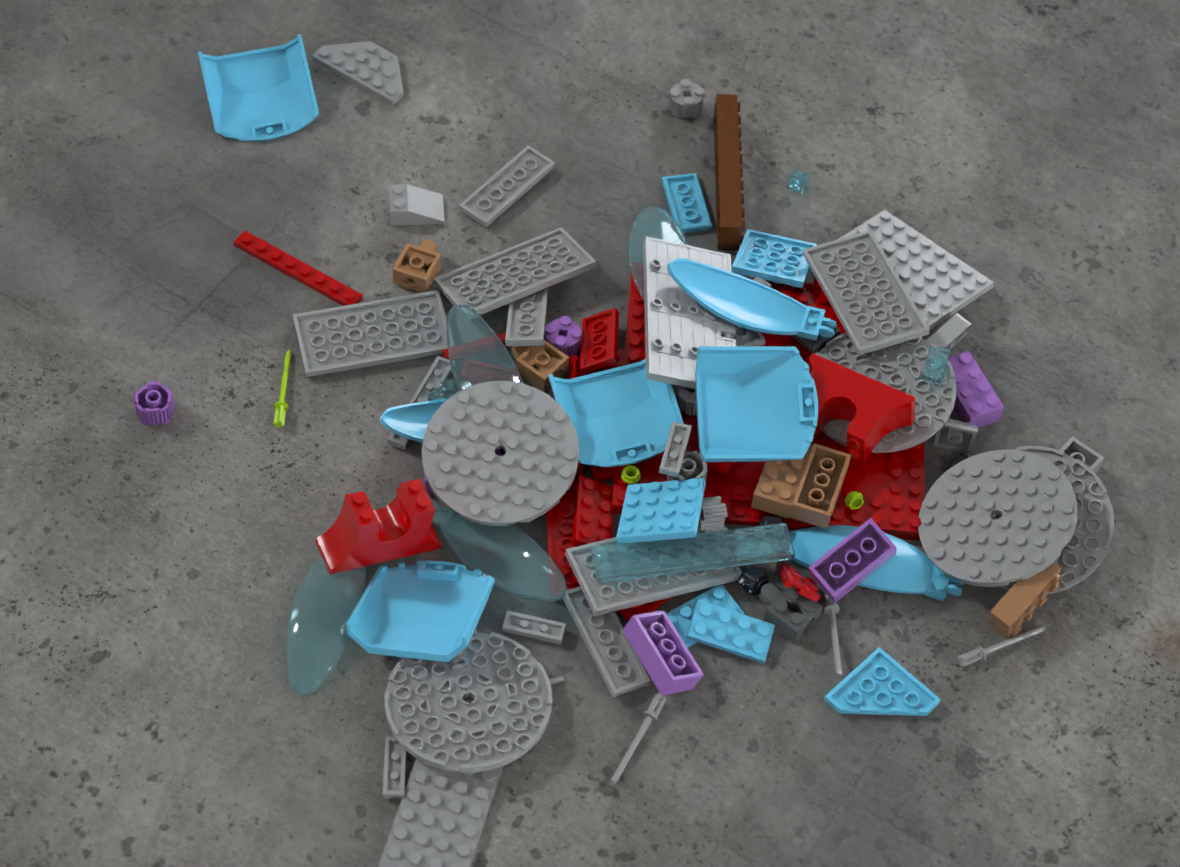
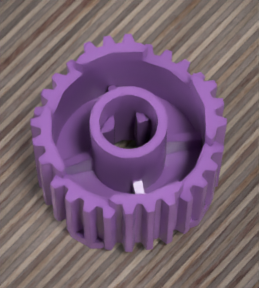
M562 316L559 320H552V323L549 322L545 326L544 340L570 358L572 355L576 356L577 352H579L582 331L579 325L573 322L570 317Z
M149 381L145 387L142 386V389L134 393L136 414L142 424H154L155 426L156 424L160 425V423L168 424L171 421L175 405L173 394L169 388L167 389V386L164 387L159 381Z

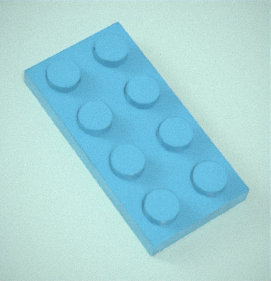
M722 584L666 613L687 648L697 643L686 637L698 599L744 614Z
M698 599L686 638L764 664L775 625Z

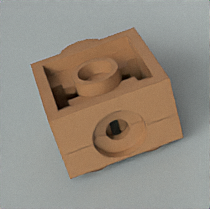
M423 240L419 247L407 243L393 267V283L422 293L428 292L434 282L433 278H436L441 269V254L437 253L436 243L432 240Z
M545 340L543 346H512L511 355L516 359L515 370L520 371V377L544 393L551 387L549 374H553V377L561 378L568 371L569 357Z

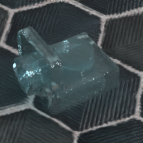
M794 169L792 175L788 178L787 189L803 194L810 180V174Z
M455 379L440 382V388H435V392L427 394L428 401L449 399L457 393Z

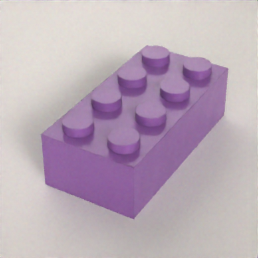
M966 351L947 357L955 373L957 391L953 409L960 421L977 425L978 428L1000 421L1004 406L971 353Z
M870 518L808 567L809 574L835 604L894 557L897 553V547Z
M665 611L633 615L622 630L661 696L693 690L703 677V672Z

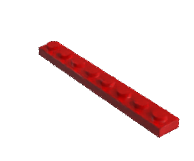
M246 230L234 241L235 247L342 306L358 304L363 300V294Z

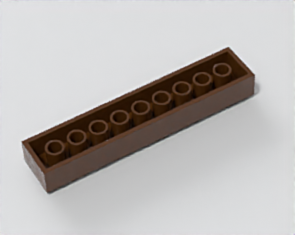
M716 94L713 116L717 250L739 251V245L743 241V233L741 232H745V221L742 219L745 215V208L741 205L744 204V194L741 192L743 191L744 181L740 179L743 177V167L740 166L743 155L739 152L742 151V141L739 140L742 130L738 127L741 124V115L738 114L740 112V102H737V95Z

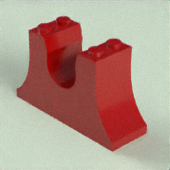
M814 353L809 357V372L812 379H814L818 398V419L813 439L822 432L828 422L836 419L849 421L847 454H850L854 460L865 462L883 437L898 428L911 426L914 422V396Z
M420 479L402 482L396 491L395 499L389 505L378 510H373L364 491L345 495L338 518L325 533L316 538L315 542L329 574L437 550L442 545L432 525L435 508Z

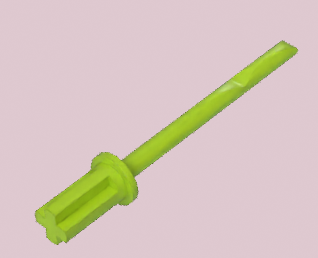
M290 349L285 354L279 402L274 403L273 406L275 410L273 425H275V428L284 427L286 411L289 409L288 404L285 403L289 373L288 367L291 358Z

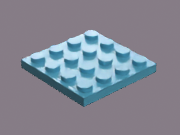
M747 229L732 265V273L754 278L760 277L774 283L803 288L810 269L803 256V250L817 246V244Z
M704 478L628 485L616 536L618 544L696 537L705 490Z

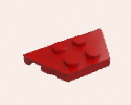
M782 561L778 568L784 586L789 589L793 587L797 590L798 594L817 603L821 595L818 590L819 588L816 586V581L808 576H803L799 570Z

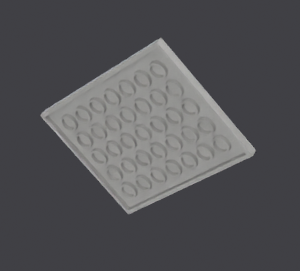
M886 210L839 238L868 230L872 231L930 330L993 288V281Z

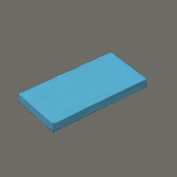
M697 173L662 177V184L677 234L712 230V223Z

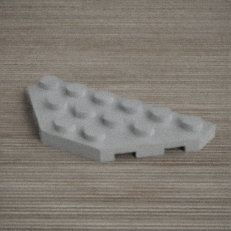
M371 41L325 45L312 55L314 62L391 105H394L404 96L398 57Z

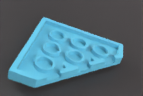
M879 647L825 696L824 701L839 714L927 716L940 704L941 699Z

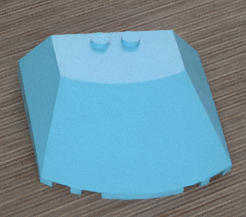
M301 34L284 45L217 57L202 54L201 51L198 52L215 133L241 141L272 140L290 135L302 129L319 115Z
M698 347L695 383L699 451L703 462L802 460L812 443L817 426L818 398L814 379H812L808 370L809 367L799 355L800 352L796 347Z
M646 359L641 362L572 379L553 377V374H549L554 399L568 414L576 430L579 444V463L591 466L615 467L647 460L665 451L672 422L684 424L672 384L646 379Z
M417 561L416 565H405V562H398L397 567L387 568V565L379 566L346 624L347 635L370 654L449 662L467 647L495 580L490 575L487 577L481 575L480 570L475 569L473 572L466 570L465 565L443 561Z

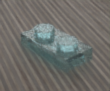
M931 346L922 374V380L941 384L949 359L950 349Z

